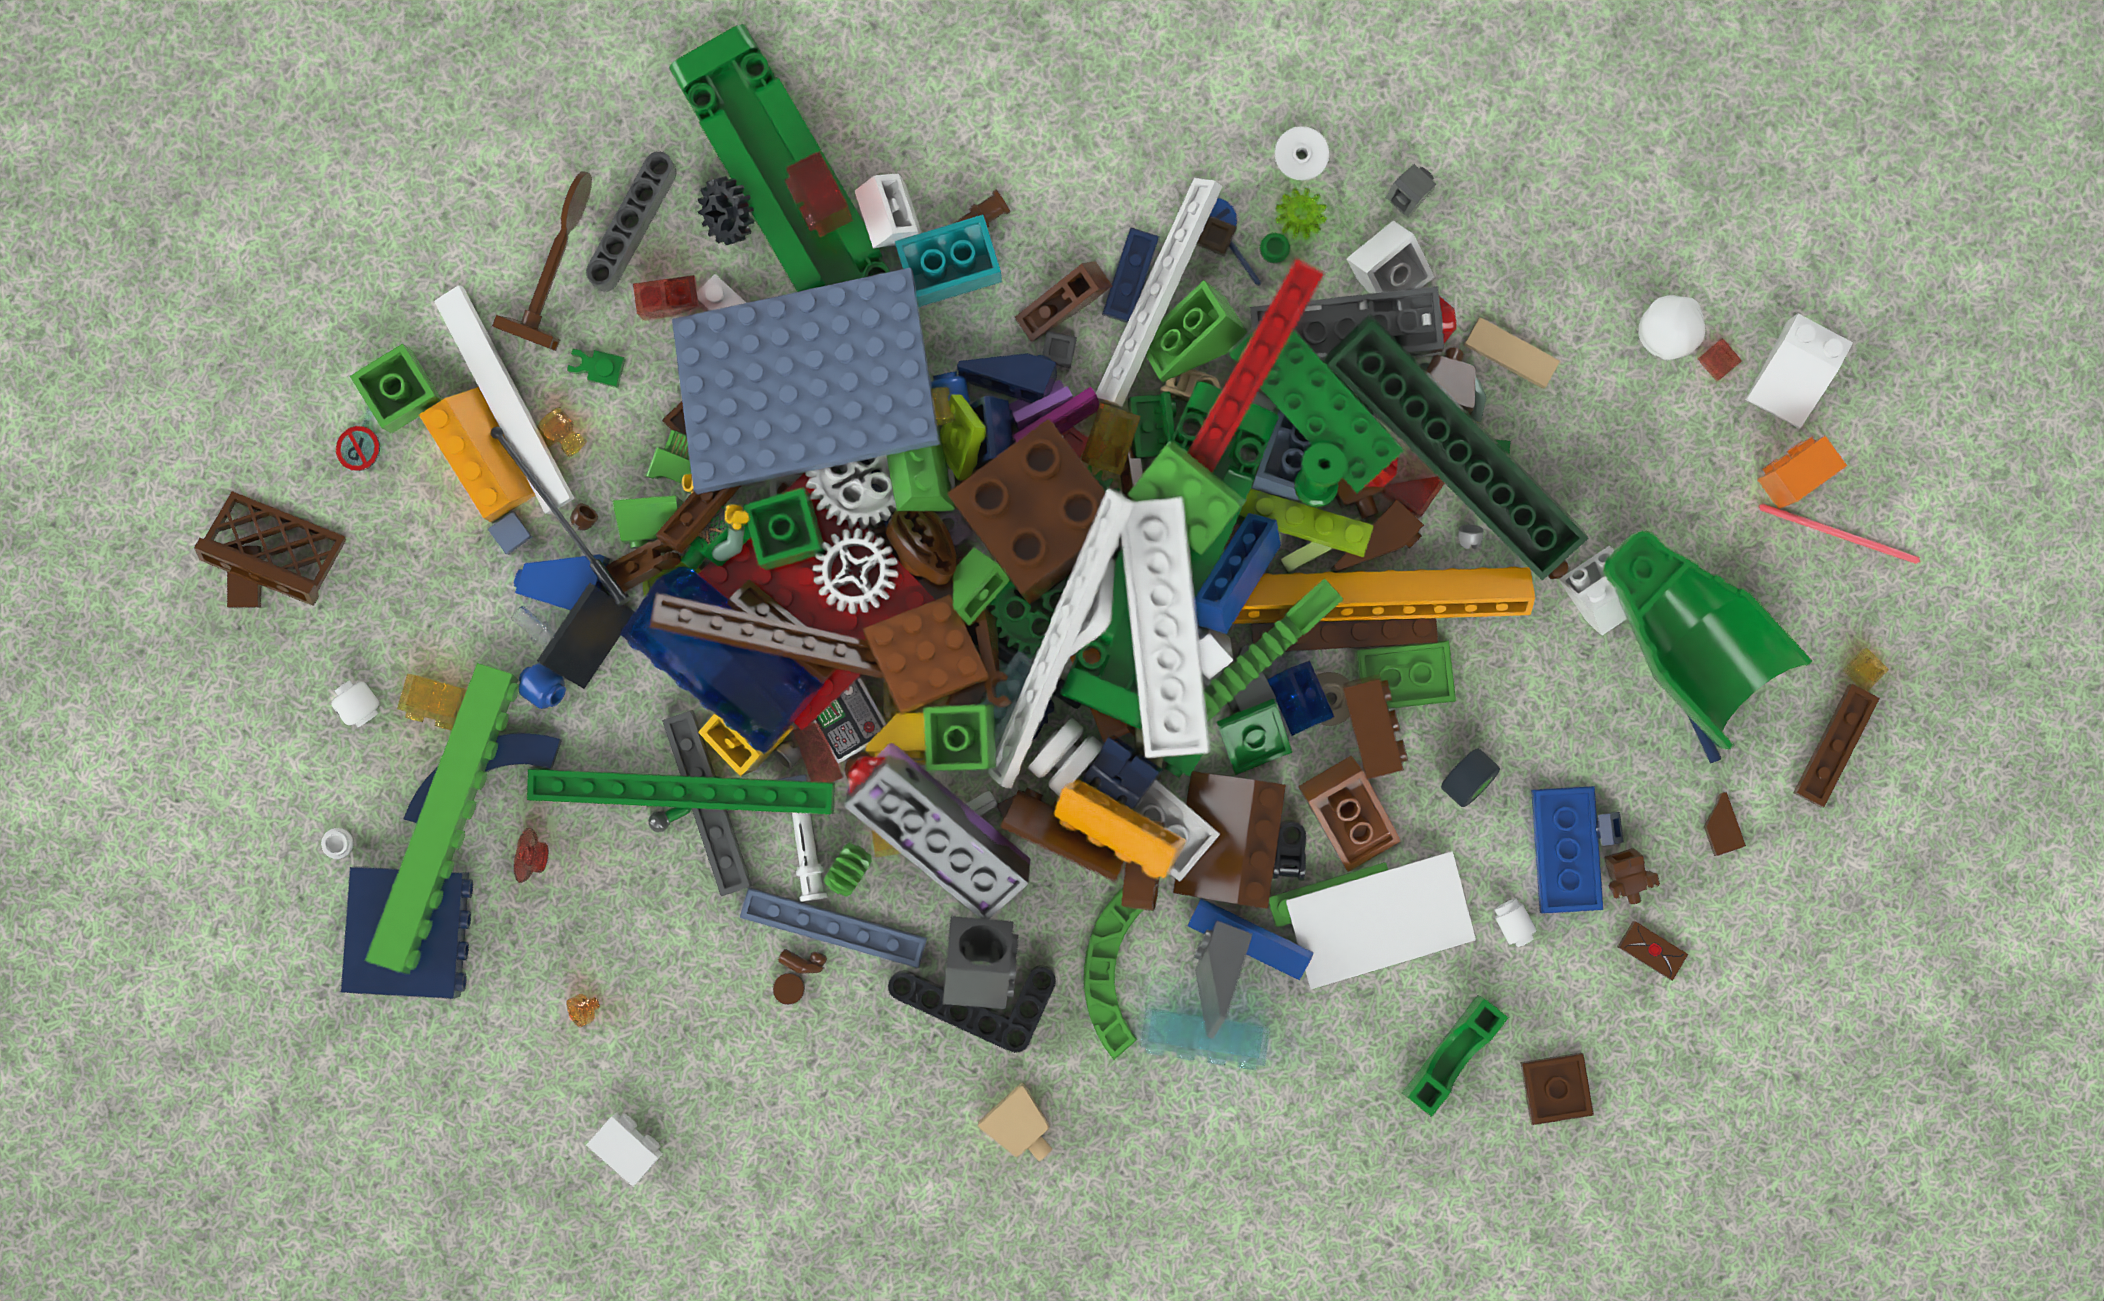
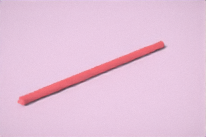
M1766 504L1759 505L1760 511L1914 564L1921 562L1918 556Z

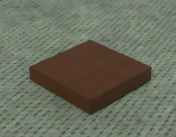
M1583 1053L1520 1062L1531 1125L1594 1116Z

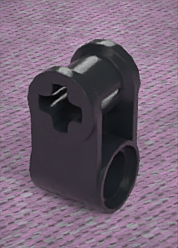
M1288 820L1280 823L1272 879L1285 876L1297 877L1299 881H1304L1306 870V831L1303 826L1295 821ZM1288 827H1296L1299 832L1298 839L1293 843H1286L1283 839V832ZM1282 865H1295V867H1286Z

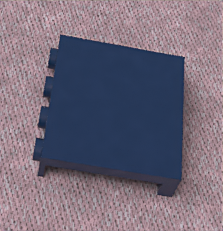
M366 866L350 867L341 993L446 999L461 997V992L465 991L467 984V975L462 973L463 960H467L469 954V943L464 942L465 929H469L471 924V911L467 910V899L471 898L473 894V880L469 879V872H452L448 879L445 878L441 891H443L442 901L437 909H433L430 921H432L430 933L426 939H422L418 950L421 952L419 963L415 969H411L410 974H405L365 961L399 869L371 868Z

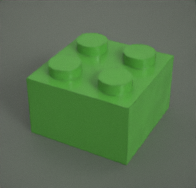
M403 343L350 375L351 380L380 427L391 434L420 417V413L443 400L414 352Z
M994 704L924 707L926 771L977 770L996 767Z

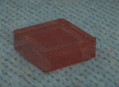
M1723 338L1697 358L1716 382L1742 362L1740 357Z

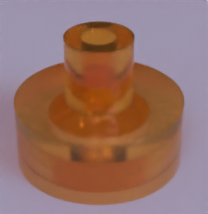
M578 994L568 999L566 1003L568 1014L578 1027H583L593 1022L595 1019L594 1011L600 1008L597 998L593 997L588 1000L583 994Z

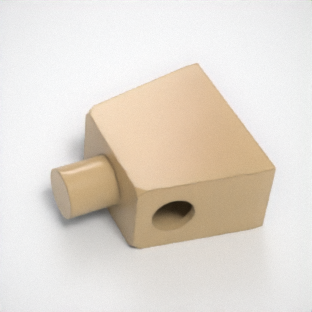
M1023 1082L978 1121V1127L1015 1157H1019L1028 1149L1038 1161H1041L1053 1150L1042 1137L1050 1128V1124Z

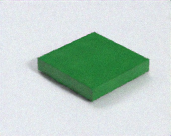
M1274 698L1216 721L1235 775L1292 753Z

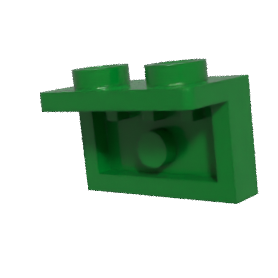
M1170 391L1163 392L1160 395L1128 398L1132 447L1135 459L1157 458L1169 440L1172 439L1175 432L1173 418L1176 417L1177 409L1175 400L1171 399Z

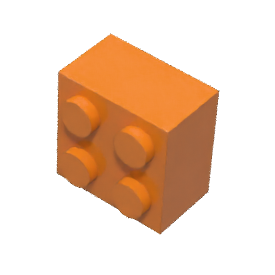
M1811 436L1787 451L1788 454L1780 459H1775L1762 469L1765 474L1757 480L1777 508L1780 509L1801 500L1847 467V464L1826 436L1816 440Z

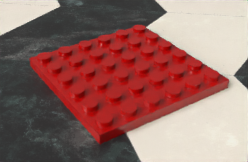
M804 472L783 493L804 488L811 495L815 489L807 488L806 484L812 478L808 477L806 472ZM812 499L823 543L826 542L833 547L835 545L831 538L833 534H836L843 541V530L846 529L849 530L851 538H854L856 528L861 529L862 539L870 531L867 527L862 529L859 522H856L854 527L850 529L848 520L845 519L840 525H837L838 516L836 515L826 519L828 509L817 510L820 499ZM875 535L872 543H874L878 539ZM752 538L742 546L740 553L729 558L722 566H717L711 561L675 595L679 599L733 610L727 605L729 598L750 579L806 627L866 640L863 634L864 628L936 600L897 559V564L889 566V570L897 571L898 576L888 577V581L894 583L896 587L895 589H890L885 586L883 589L890 596L888 600L878 595L876 598L880 603V607L875 608L871 601L867 602L869 611L866 613L862 612L860 604H857L855 614L850 613L849 603H847L843 611L837 609L839 599L832 605L826 602L831 592L823 596L819 594L818 591L825 586V583H814V578L823 576V573L814 571L813 566H823L824 561L814 556L765 570L758 564ZM864 546L847 548L855 559H862L866 556L870 557L874 554L870 548ZM892 553L886 556V559H897ZM840 554L837 555L832 565V580L843 569ZM850 562L852 566L849 569L852 571H849V576L853 575L861 580L860 576L862 573L860 571H863V567H858ZM879 562L875 564L876 567L872 568L868 574V580L872 589L879 580ZM849 583L837 588L846 596L857 597L864 595L856 583ZM720 643L802 731L863 675L837 669L822 684L792 658Z

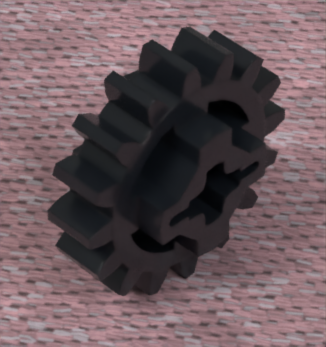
M727 176L707 181V187L700 189L704 197L698 198V202L702 205V209L698 211V214L703 215L705 219L702 222V226L709 227L708 236L716 235V242H724L725 245L746 240L745 235L752 232L748 225L755 222L750 217V213L754 211V208L748 204L751 198L750 195H743L744 186H736V179L734 178L727 179Z

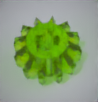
M1297 188L1292 189L1291 196L1284 193L1281 197L1283 204H1277L1275 211L1280 213L1276 217L1275 222L1277 224L1286 223L1281 232L1286 234L1291 229L1293 231V240L1297 239L1299 232L1302 233L1305 240L1310 238V231L1318 234L1321 231L1319 224H1324L1327 219L1326 216L1321 214L1326 210V204H1317L1321 198L1320 194H1315L1312 198L1309 197V188H1305L1303 195H1300ZM1298 208L1302 209V213L1304 211L1307 212L1305 219H1300V215L1295 216Z

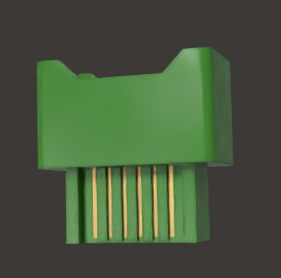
M671 430L665 448H656L646 476L652 479L666 477L682 484L683 476L691 474L687 435Z

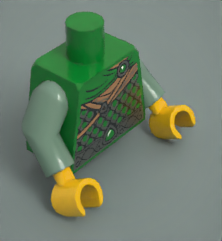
M685 474L682 478V487L686 492H691V494L694 491L692 474ZM728 505L726 508L721 506L713 519L691 542V547L681 558V562L694 572L705 558H708L717 566H722L729 558L740 553L742 546L751 538L749 527L746 525L749 520L748 514L742 511L740 505Z

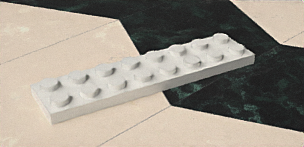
M1183 497L1132 502L1133 506L1130 516L1125 522L1121 536L1146 757L1208 753L1210 751L1184 500Z

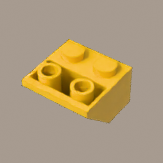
M749 684L717 710L698 733L741 777L755 771L794 727L753 684Z
M897 713L866 745V752L872 757H877L892 742L918 765H926L924 713H904L902 715Z

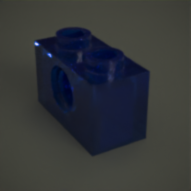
M1310 660L1288 668L1267 679L1291 736L1316 727L1335 717Z

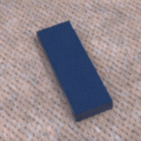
M1130 227L1102 315L1128 323L1141 295L1159 236Z

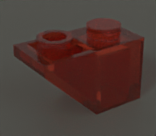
M694 275L633 283L637 314L643 321L674 317L699 307Z

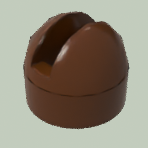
M580 503L572 511L570 516L571 524L579 526L577 529L579 531L588 530L598 520V515L590 506Z

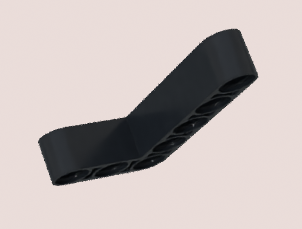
M1039 965L1034 967L1024 983L1010 1017L990 1008L966 1006L968 1015L964 1019H956L951 1014V1007L953 1005L943 1004L944 987L905 970L898 971L891 977L888 983V991L893 998L1007 1051L1018 1053L1025 1050L1029 1045L1054 990L1056 978L1053 970L1048 966ZM1046 972L1049 974L1051 982L1046 988H1038L1034 985L1033 977L1036 973ZM905 977L910 981L911 990L908 993L902 994L896 991L894 983L897 978ZM927 990L937 992L940 998L939 1003L936 1006H927L922 998L924 992ZM1028 1000L1035 1002L1038 1006L1037 1013L1031 1017L1024 1016L1020 1011L1021 1004ZM984 1016H990L995 1019L997 1027L992 1032H984L979 1027V1021ZM1019 1029L1024 1033L1025 1040L1023 1043L1012 1045L1008 1041L1007 1034L1011 1030Z

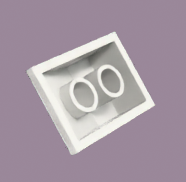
M1798 313L1787 320L1746 400L1800 429L1838 372L1853 342Z

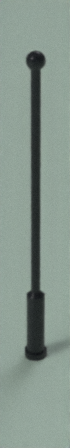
M500 427L492 428L491 436L500 441L590 561V568L613 597L617 607L624 605L629 601L630 596L627 593L625 594L601 560L594 558L504 438L503 430Z

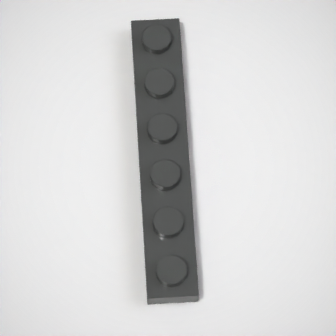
M694 710L662 720L680 775L716 777L704 739L698 733L700 727ZM691 808L720 896L722 897L751 887L752 883L728 811L722 809Z

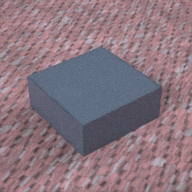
M513 511L488 528L491 535L507 555L533 537Z

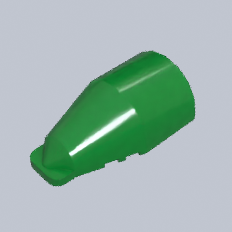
M1645 530L1634 532L1607 558L1603 568L1604 575L1615 588V592L1654 680L1716 746L1730 750L1734 744L1722 731L1736 710L1755 691L1774 677L1789 669L1809 665L1813 660L1749 592L1742 588H1736L1725 582L1724 578L1705 571L1699 567L1700 565L1667 548L1653 533Z

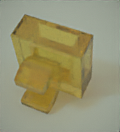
M1864 648L1842 671L1860 688L1869 691L1889 669L1868 648Z

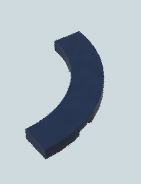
M530 733L499 735L496 740L498 743L497 753L493 760L488 761L485 772L503 766L523 764L553 769L562 739ZM437 768L418 788L407 808L404 820L417 823Z

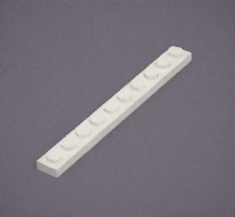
M1108 489L996 750V767L987 771L1001 787L1011 788L1020 772L1023 759L1032 744V739L1039 722L1043 719L1051 694L1056 689L1057 680L1063 666L1068 661L1069 652L1080 633L1082 622L1092 605L1100 580L1105 575L1106 566L1112 552L1117 547L1118 538L1125 522L1129 519L1133 503L1117 491Z

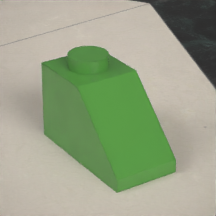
M975 547L962 558L953 574V608L969 626L1010 581L997 562Z

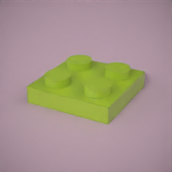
M951 394L940 436L946 463L958 480H966L972 475L973 468L977 465V455L981 442L985 439L986 427L963 395Z

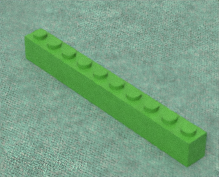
M480 663L476 664L365 961L405 974H410L411 969L417 967L421 952L418 951L421 941L426 939L432 927L430 917L433 909H437L442 901L443 891H441L443 882L445 878L448 879L452 874L454 868L453 855L456 849H460L465 838L463 828L466 820L471 819L475 812L476 802L474 799L478 789L481 790L485 785L487 779L486 766L488 761L493 760L497 753L498 743L496 740L499 731H504L509 719L508 707L510 702L516 700L519 693L518 679L513 674Z

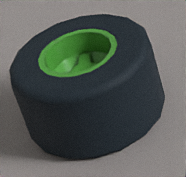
M1476 748L1452 769L1442 782L1441 789L1459 806L1466 807L1490 785L1499 773L1500 767L1481 749Z

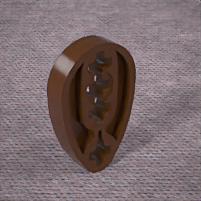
M896 509L886 527V534L890 544L898 555L917 573L938 585L948 583L956 570V553L950 533L941 518L933 511H897Z

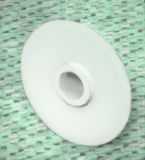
M1294 127L1287 130L1278 139L1275 146V160L1279 169L1286 176L1295 180H1310L1321 174L1326 168L1329 161V147L1325 138L1318 131L1309 127ZM1304 152L1306 154V158L1299 159L1296 156V153Z

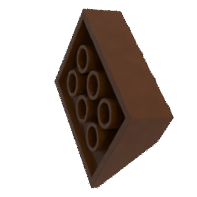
M1192 771L1186 805L1218 831L1220 835L1180 882L1175 878L1173 893L1268 909L1286 785Z
M1028 787L1025 792L1018 790L1000 826L1001 828L1114 882L1117 881L1124 861L1114 854L1115 850L1106 845L1100 847L1093 844L1087 839L1088 835L1078 829L1071 831L1059 823L1061 819L1054 816L1058 804L1057 801L1050 805L1041 801L1042 794Z

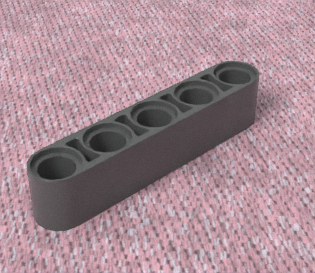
M653 152L646 158L587 266L586 276L590 283L599 291L607 292L616 287L675 180L676 168L670 157L664 152ZM658 164H668L665 173L654 174V168ZM653 190V196L650 200H639L642 191ZM637 216L639 221L633 228L625 227L627 218ZM624 243L621 253L618 255L610 254L613 244ZM602 269L609 270V276L606 280L596 281L598 271Z

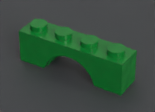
M1477 995L1406 1086L1402 1094L1433 1117L1450 1095L1457 1077L1466 1064L1483 1046L1491 1042L1509 1017L1485 998Z

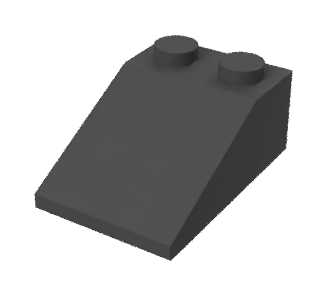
M1219 921L1215 923L1211 931L1206 929L1202 941H1199L1194 954V958L1198 959L1195 973L1207 1037L1211 1039L1214 1038L1227 1018L1252 938L1251 933Z

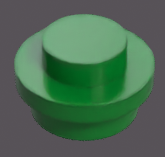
M1270 233L1262 239L1260 254L1265 261L1278 264L1288 257L1290 243L1284 235Z

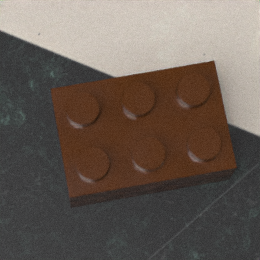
M1380 674L1343 683V691L1366 778L1371 779L1404 771L1403 762L1408 761L1403 739L1397 741L1395 732L1400 731V726L1395 709L1389 711L1387 702L1392 701L1388 680L1381 681Z

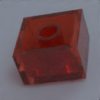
M820 151L786 167L789 178L785 179V182L795 203L802 202L803 205L799 209L810 232L816 229L818 235L822 237L853 221L849 207Z

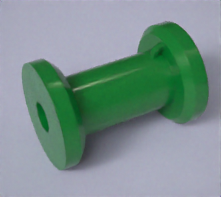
M1317 443L1305 452L1301 464L1302 469L1297 474L1294 482V490L1298 499L1311 507H1323L1333 501L1338 491V482L1343 478L1347 468L1346 457L1338 447L1330 443Z

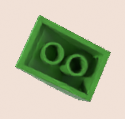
M1203 280L1161 320L1145 356L1158 378L1165 382L1225 355L1248 331L1226 297Z

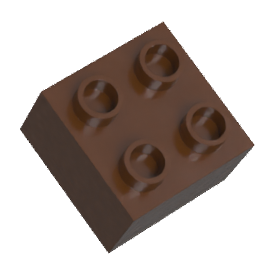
M1048 418L947 494L1030 605L1073 572L1106 492Z

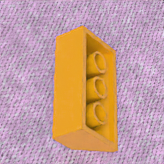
M479 387L444 398L419 414L485 520L492 523L535 496L524 473L500 441L491 436V429L500 426Z
M1079 779L1064 786L1054 816L1061 819L1059 823L1071 831L1078 829L1088 835L1087 839L1093 844L1100 847L1106 845L1115 850L1114 854L1118 858L1129 863L1132 860L1143 866L1142 871L1154 878H1159V876L1165 878L1171 872L1187 842L1184 838Z

